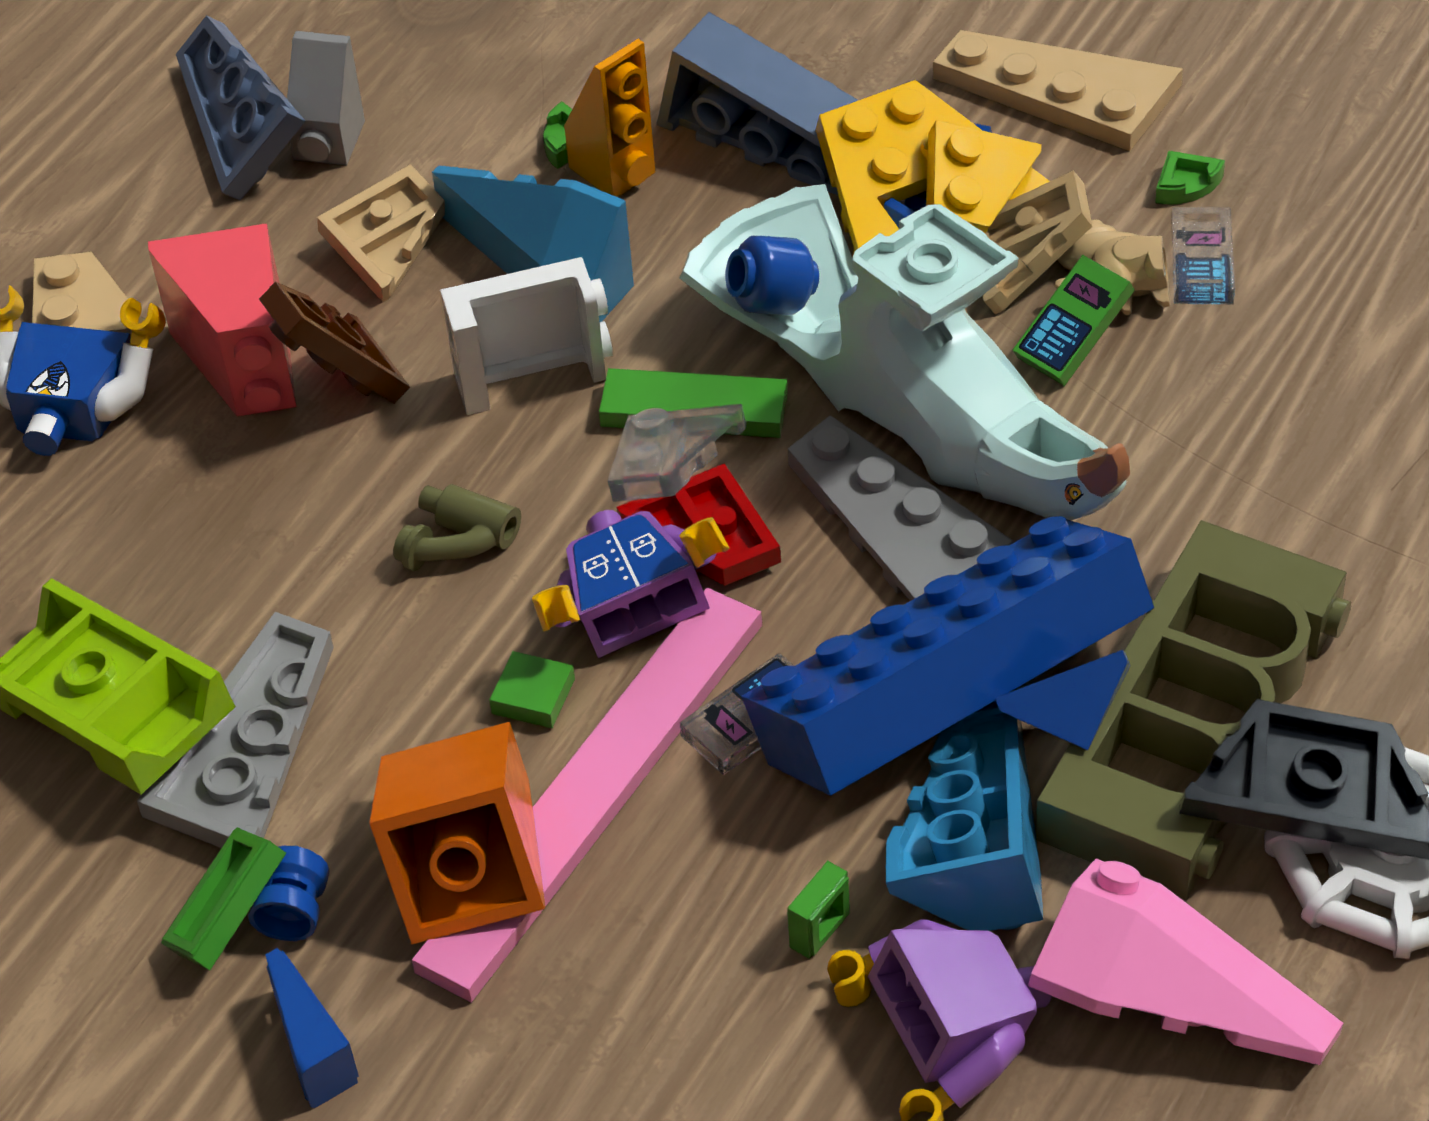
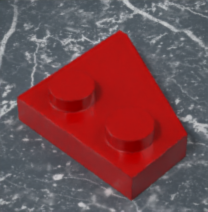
M725 463L616 507L617 513L622 519L640 511H648L661 526L672 524L682 529H686L703 519L713 517L730 549L717 553L710 563L697 569V571L724 586L781 563L780 545Z

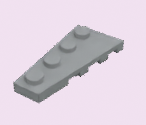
M831 415L788 448V465L829 514H837L849 528V537L862 552L868 551L883 568L884 579L897 594L903 592L910 601L924 594L925 586L931 581L947 575H958L977 564V558L983 552L994 547L1013 544L1012 539Z
M274 612L224 681L235 704V708L140 796L137 803L141 816L220 848L223 847L232 831L237 827L264 838L334 648L330 631Z

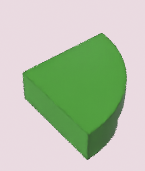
M562 101L548 113L546 118L547 124L543 133L546 156L557 169L568 163L564 125L572 111V108Z
M1168 151L1156 188L1155 203L1169 205L1188 203L1211 193L1224 176L1225 160Z

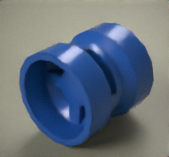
M278 846L286 852V855L250 908L248 918L250 924L257 931L268 937L283 941L304 940L313 935L320 914L316 899L322 896L326 889L330 872L329 867L320 855L311 850L298 846Z

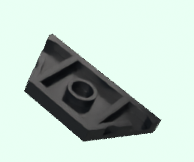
M1256 699L1241 718L1235 733L1227 736L1214 752L1209 766L1195 783L1192 781L1185 789L1180 803L1179 814L1429 860V811L1424 804L1429 793L1418 772L1407 763L1405 759L1406 749L1395 728L1390 723Z

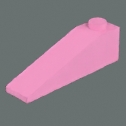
M1095 859L1072 884L1032 970L1028 986L1096 1014L1119 1019L1122 1007L1163 1016L1161 1024L1162 1029L1186 1034L1188 1026H1209L1224 1030L1223 1033L1226 1039L1235 1046L1317 1065L1322 1063L1338 1039L1343 1026L1342 1021L1165 886L1141 876L1134 867L1117 861L1104 862Z

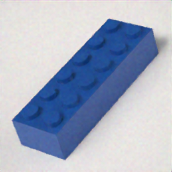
M1062 516L1043 519L1030 527L1029 535L1011 545L998 546L983 552L978 556L977 564L958 575H947L931 581L925 586L924 594L904 605H893L876 612L870 618V624L851 635H840L824 641L816 648V654L795 666H784L767 673L761 679L760 686L741 696L767 764L831 796L992 703L996 697L1011 692L1154 609L1131 538L1101 530L1099 527H1091L1074 522Z

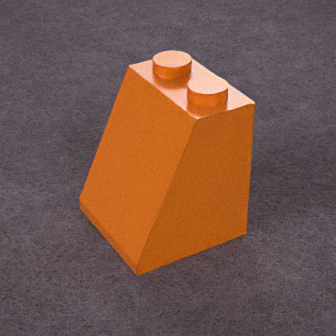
M510 722L381 756L369 824L411 944L545 909L530 783Z

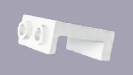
M582 257L440 290L453 372L467 415L490 410L486 385L489 383L578 362L587 363L594 383L606 380L604 358L613 356V350L605 321L599 322V316L608 314L607 299L601 279L590 280Z

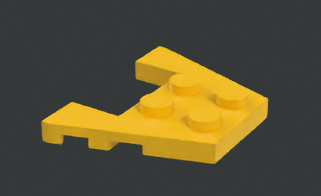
M916 80L819 115L815 129L831 186L837 188L842 205L840 217L845 233H850L854 251L879 233L884 236H890L899 230L884 209V203L892 197L897 201H901L927 191L928 133L936 120L981 130ZM1031 167L1008 201L1050 181Z

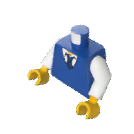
M9 285V302L4 308L0 309V404L12 412L17 430L24 434V445L38 455L50 456L56 453L62 438L94 441L101 438L111 421L117 419L142 400L145 394L153 348L148 347L149 338L156 337L163 331L166 323L164 313L158 306L150 303L147 317L142 323L138 324L142 311L141 303L134 298H129L120 309V319L123 325L132 331L131 336L130 333L22 322L19 331L13 332V322L23 313L24 302L19 293Z

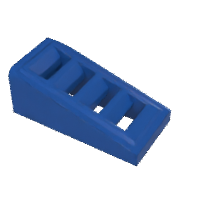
M277 947L265 954L268 962L266 968L304 1097L309 1101L311 1108H316L357 1084V1077L359 1075L349 1041L283 950L280 951Z

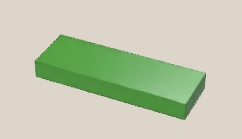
M608 368L599 409L600 426L781 438L788 396L787 379Z

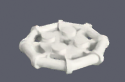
M1405 747L1407 763L1418 772L1422 782L1429 784V756ZM1425 785V787H1426V789H1427V791H1428V793H1429V786H1428V785ZM1428 794L1427 799H1426V801H1425V803H1424L1425 806H1426V808L1428 809V811H1429V794ZM1271 830L1265 832V851L1268 855L1276 858L1303 908L1301 918L1311 927L1317 928L1325 925L1392 950L1394 958L1409 959L1412 951L1429 946V916L1412 921L1413 913L1429 910V860ZM1323 853L1327 859L1330 878L1323 885L1305 854ZM1353 894L1391 908V920L1344 902Z

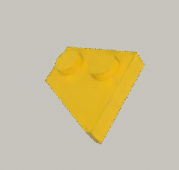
M936 120L928 133L926 206L941 204L986 234L1041 153L1042 144Z

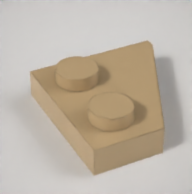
M410 164L318 216V232L376 296L384 302L390 299L445 215V201Z
M1074 170L1008 201L986 232L990 240L1006 251H1011L1019 258L1017 268L1007 274L1003 280L983 295L984 302L994 314L1004 311L1092 227L1085 185Z

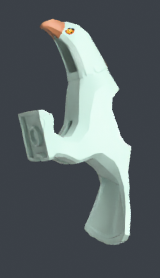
M826 185L795 187L775 198L770 197L722 221L718 228L704 237L702 243L688 253L685 266L679 277L683 282L724 313L778 342L781 348L808 371L838 412L843 408L859 411L866 417L902 437L922 458L930 478L938 485L981 493L985 499L1020 507L1045 518L1062 516L1068 520H1073L1091 515L1106 507L1120 494L1127 483L1126 479L1130 476V465L1124 445L1118 443L1108 448L1103 442L1073 425L1040 401L995 342L966 313L965 308L1017 268L1019 258L1011 251H1006L997 245L984 232L941 204L927 205L899 221L898 231L890 236H884L879 233L854 251L852 258ZM755 235L797 238L808 247L813 260L819 268V284L816 292L810 296L802 310L794 315L748 313L738 305L735 297L729 294L725 281L726 264L730 254L735 249H738L740 244L748 237Z

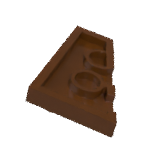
M276 281L259 298L260 302L274 319L269 325L270 330L284 345L293 351L303 346L306 348L309 356L321 368L330 374H333L337 369L341 370L348 382L365 396H369L374 391L395 404L410 388L409 384L357 316L347 313L342 318L340 317V312L334 306L324 303L320 307L308 295Z

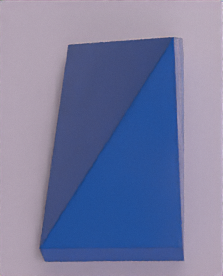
M1120 650L996 697L995 700L1001 712L1088 750L1130 668V663L1126 653Z

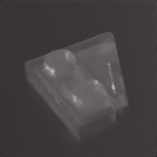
M742 404L675 411L651 408L641 411L636 415H628L608 478L613 502L674 496L690 481V477L694 472L704 468L718 455L715 441L724 433L740 435L746 429L747 424Z

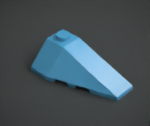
M438 165L432 171L434 189L445 201V215L443 218L507 274L582 257L590 280L601 279L607 299L608 314L634 286L626 200L576 180L560 179L554 186L537 184L535 177L531 175L519 174L513 181L498 180L496 176L486 170ZM608 314L600 315L599 322H602Z
M993 701L940 733L928 757L931 770L923 786H914L907 799L910 812L903 826H893L886 840V885L889 894L966 930H1010L1026 923L1043 920L1041 872L1021 720L1001 712L997 702Z

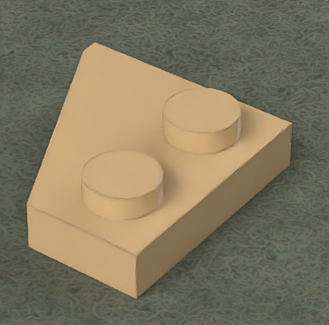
M92 252L34 258L32 323L130 333L131 336L132 331L126 328L120 319V309L128 298ZM141 315L138 324L145 320Z

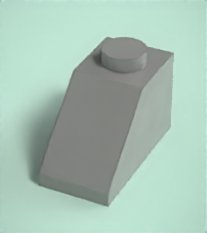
M296 31L292 40L287 99L306 122L290 140L293 160L347 166L365 122L350 36Z

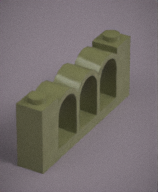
M1201 520L1154 599V609L1146 613L1124 651L1130 663V668L1089 749L1086 750L1070 743L1037 800L1036 840L1089 862L1099 859L1104 862L1117 861L1128 864L1138 870L1141 876L1162 884L1179 898L1187 900L1199 876L1210 879L1220 860L1224 844L1222 840L1215 838V835L1221 831L1227 822L1179 814L1180 803L1184 793L1164 789L1108 766L1121 743L1202 774L1209 766L1214 752L1226 737L1235 733L1239 722L1228 724L1212 723L1148 700L1147 698L1159 678L1231 704L1245 713L1256 699L1283 703L1291 699L1302 686L1307 656L1317 658L1328 636L1338 638L1346 625L1351 610V601L1343 599L1347 572ZM1196 614L1267 640L1280 647L1283 652L1274 656L1256 658L1242 655L1185 634V631Z

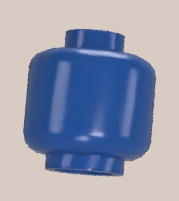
M754 235L748 237L740 244L738 249H735L730 254L725 270L726 287L729 294L735 297L738 305L748 313L794 315L805 307L810 296L816 292L819 284V268L813 260L808 247L797 238Z

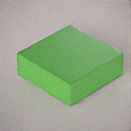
M512 651L489 699L491 713L553 728L575 681L573 665Z
M827 860L787 908L789 947L809 959L812 955H816L850 914L849 878L846 870Z

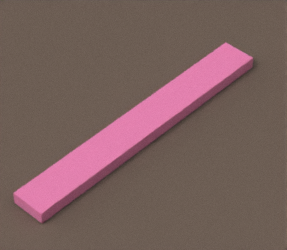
M706 588L704 594L710 609L680 621L533 806L545 907L762 627L761 611ZM543 910L429 939L412 959L414 973L472 1003Z

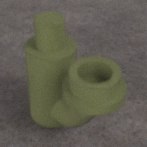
M454 484L448 485L444 490L427 485L420 493L418 500L419 508L434 513L437 525L461 534L433 537L432 529L422 524L415 527L406 525L401 529L395 540L393 555L396 560L402 562L404 568L417 571L425 561L468 558L484 553L494 546L507 549L518 534L521 524V511L517 507Z

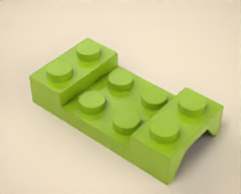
M52 578L42 586L36 627L0 658V710L15 719L22 713H26L90 752L99 770L141 795L235 708V704L219 671Z

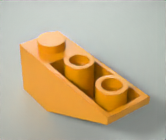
M639 38L594 66L564 125L569 168L597 189L616 197L641 184L656 172L644 42Z

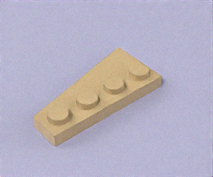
M960 30L933 61V79L1127 151H1131L1182 86L1183 68Z

